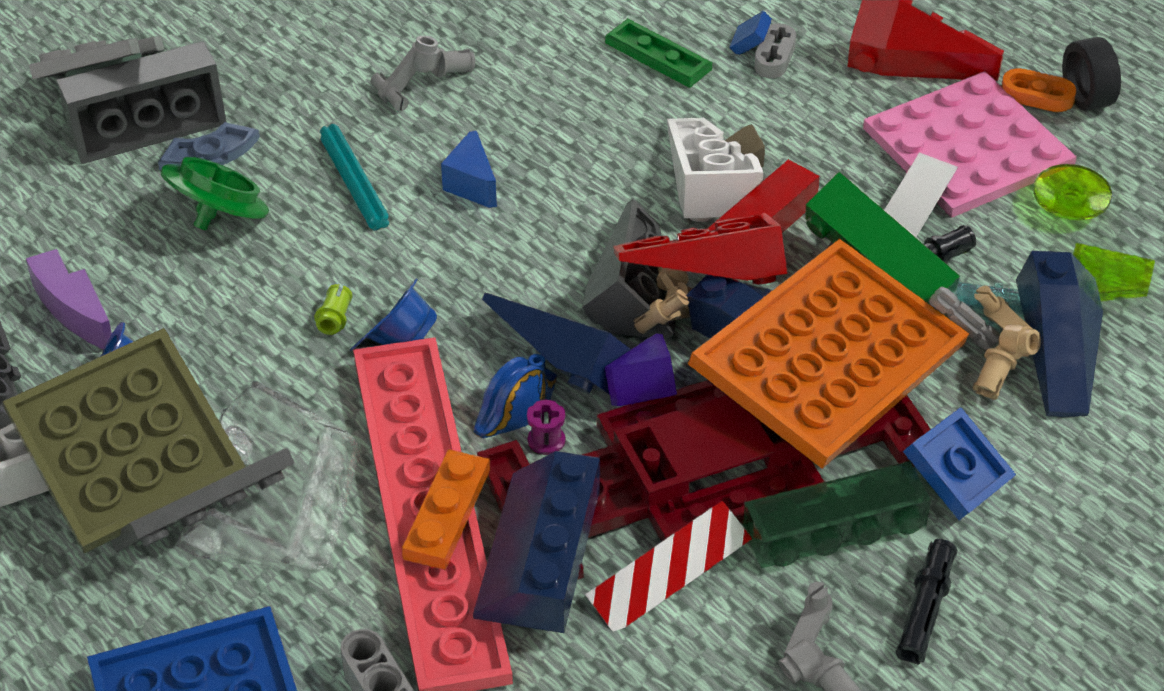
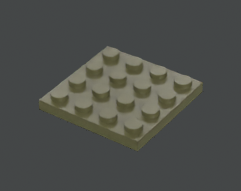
M165 328L3 401V406L83 553L119 537L121 528L130 522L246 467Z

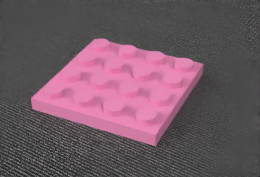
M985 71L864 119L863 129L906 173L919 152L958 167L937 202L951 218L1074 167L1076 162V156L1020 103L1006 93Z

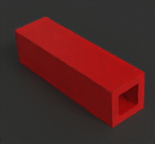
M788 159L715 222L766 213L781 225L783 233L805 214L806 204L818 193L820 176ZM714 223L707 229H709L710 231H714Z

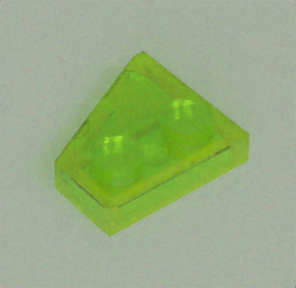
M1075 244L1073 255L1095 278L1101 301L1114 300L1117 297H1147L1155 260L1095 246Z

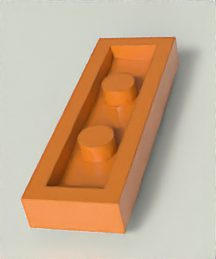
M447 450L402 547L403 560L446 570L489 474L490 459L455 450Z

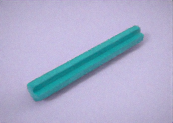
M331 124L328 127L323 126L320 129V140L369 228L376 231L380 228L388 227L389 214L339 126L336 124Z

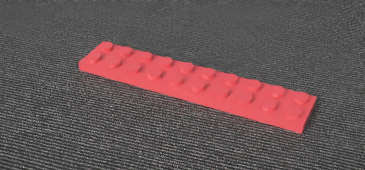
M436 337L354 349L355 367L418 691H477L512 685V670L501 623L473 619L474 608L487 566L475 508L473 507L446 570L403 560L402 556L404 542L447 450L462 452Z

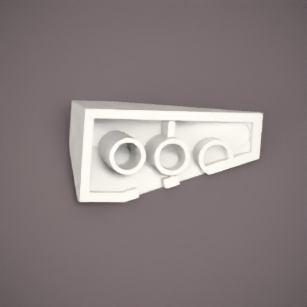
M705 118L667 119L679 203L684 218H690L696 222L710 221L713 217H721L763 180V170L758 158L752 153L743 155L739 143L736 141L726 142L723 139L724 132Z

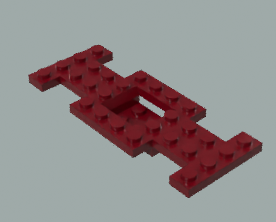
M709 380L677 389V395L629 404L597 414V428L608 447L582 454L600 458L599 496L588 538L648 518L662 542L722 500L740 524L743 525L824 498L827 492V485L814 466L813 461ZM906 395L839 455L883 441L902 470L905 471L915 466L903 451L931 430V428L908 395ZM517 440L477 452V456L490 459V471L486 482L501 512L513 473L530 465ZM760 459H763L768 467L689 493V482ZM581 564L578 580L584 578L583 564Z

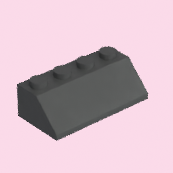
M204 41L57 80L63 110L81 164L216 128L227 122L217 65Z

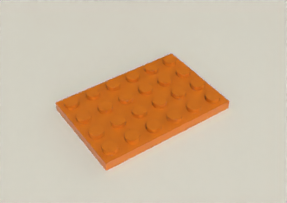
M838 239L693 351L688 365L823 469L965 344L969 333L844 241Z

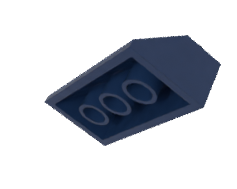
M555 451L513 473L474 608L473 619L558 633L565 632L599 496L600 458Z

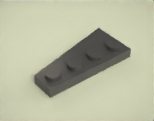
M286 447L130 522L121 528L120 536L111 540V543L117 552L142 541L144 547L149 546L167 537L169 533L166 528L180 521L184 528L209 516L206 509L219 502L224 509L245 499L247 495L244 490L257 483L261 490L282 481L285 479L282 471L295 462Z

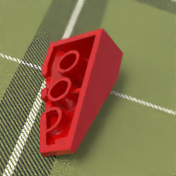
M862 0L850 39L847 67L881 76L964 80L985 71L995 81L999 80L1004 50L967 30L958 31L942 22L943 17L937 13L932 12L931 15H928L912 6L913 0Z
M766 213L714 222V231L693 227L681 230V233L677 234L678 239L670 241L669 236H654L613 246L615 256L622 262L746 281L752 280V284L757 285L775 282L777 275L787 274L781 225Z

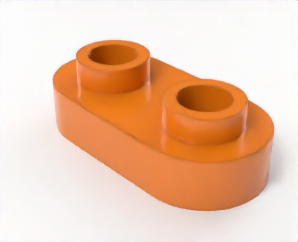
M1022 68L1011 69L1003 75L1001 87L1022 105L1052 112H1064L1071 109L1074 105L1076 87L1065 78Z

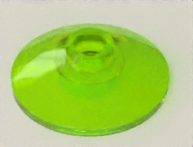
M1060 164L1051 166L1043 170L1036 177L1033 186L1034 197L1044 210L1068 220L1095 218L1109 208L1112 200V189L1108 181L1096 171L1080 165Z

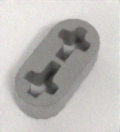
M780 23L770 25L764 42L758 45L755 53L754 69L756 73L766 78H777L784 75L795 50L796 31L794 28ZM778 39H782L780 44H777L775 42H777ZM771 57L776 58L773 62H769Z

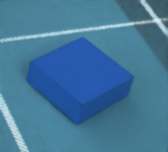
M763 10L740 24L736 29L729 48L735 54L740 55L764 42L772 18Z

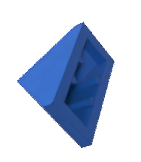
M477 130L471 131L441 163L442 188L446 192L485 207H497L496 179Z

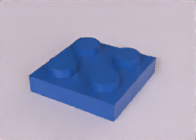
M961 407L903 451L959 521L1016 476V473Z

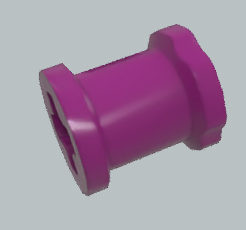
M537 401L527 411V421L529 426H531V431L527 438L528 445L538 454L549 455L555 451H560L565 445L566 437L561 426L564 425L566 414L564 408L555 401ZM544 412H548V424L544 423ZM544 433L549 435L548 445L544 444Z

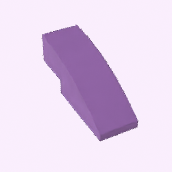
M57 249L26 258L32 286L51 314L71 332L88 343L104 350L112 331L109 319L85 269L68 273Z

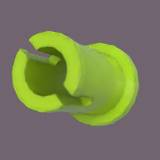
M334 284L328 288L323 306L318 308L314 315L318 330L327 335L338 333L344 329L347 323L345 314L353 295L348 287L343 286L340 296H336L340 284Z

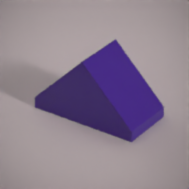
M654 334L605 366L612 406L619 407L677 395L671 356L662 334Z

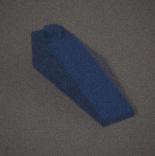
M1031 251L1016 278V284L1025 322L1032 329L1037 330L1041 337L1040 348L1036 354H1033L1046 416H1088L1103 317V308L1096 280L1071 252Z
M706 275L686 295L688 297L687 301H689L688 308L692 329L708 338H712L772 290L752 284V282L746 280Z
M484 293L482 300L555 368L568 376V385L586 394H590L592 389L609 394L605 366L630 351L629 347L609 332L499 296Z

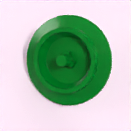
M185 157L181 165L167 164L161 169V176L169 185L184 195L198 201L195 209L198 214L193 225L199 229L207 230L211 219L215 218L218 210L252 219H261L268 215V206L258 197L260 188L257 184L233 169L196 157Z

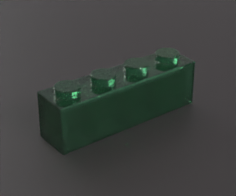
M907 461L747 501L744 505L743 527L752 538L749 543L761 568L773 565L785 567L800 558L816 554L828 556L835 553L839 548L854 544L870 545L885 536L897 533L904 535L915 533L921 527L927 526L931 498L911 462Z

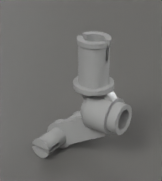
M418 36L416 42L412 44L410 51L387 79L382 72L380 74L377 72L371 77V84L378 90L379 97L385 103L390 102L395 110L399 111L400 109L403 111L408 107L409 101L401 92L416 71L426 73L430 70L436 77H444L447 73L472 72L475 67L474 53L470 52V49L445 51L437 47L438 41L429 36Z
M813 582L808 587L805 607L786 647L784 657L778 661L779 666L793 684L802 680L803 682L813 683L816 687H823L825 691H861L845 672V663L842 659L824 655L820 647L815 643L823 624L829 622V614L833 609L832 598L828 594L827 586L824 588L825 584L823 582Z

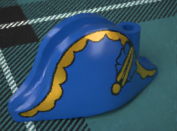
M533 354L528 360L524 357H516L505 363L495 373L484 392L474 433L482 438H488L529 425L527 421L528 408L537 401L550 400L557 380V374L545 368V357L541 354Z

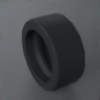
M1102 37L1073 41L1067 45L1063 54L1062 72L1063 78L1071 81L1076 87L1074 101L1076 106L1080 110L1088 111L1114 104L1120 94L1121 71L1112 45Z

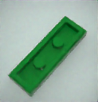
M628 18L605 35V44L688 88H691L712 71L711 61Z

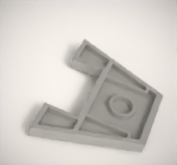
M153 36L137 40V38L126 39L107 45L105 40L93 41L74 46L76 53L72 54L70 49L40 54V62L30 64L29 68L32 79L65 74L67 71L138 53L145 55L164 50L161 36Z

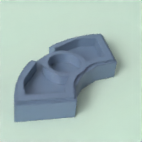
M224 122L216 131L198 138H174L158 161L159 170L167 164L181 165L185 157L206 159L221 165L227 164L242 156L254 146L260 138L259 130Z

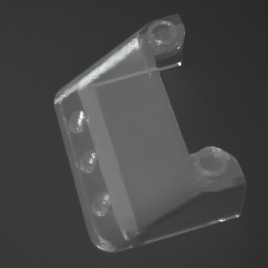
M253 381L221 412L219 422L238 454L242 456L241 459L246 467L286 447L295 463L282 471L285 479L263 490H261L257 483L244 490L247 495L245 499L224 508L223 513L212 508L196 523L183 528L176 547L200 559L317 573L323 570L332 558L360 458L359 445L355 438L347 431L266 385Z

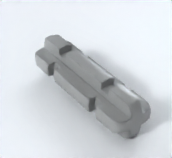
M944 287L938 288L930 297V305L968 332L969 337L972 338L976 345L984 350L993 348L999 341V333L992 326L987 325L985 320L963 301L957 300L958 297L949 289Z

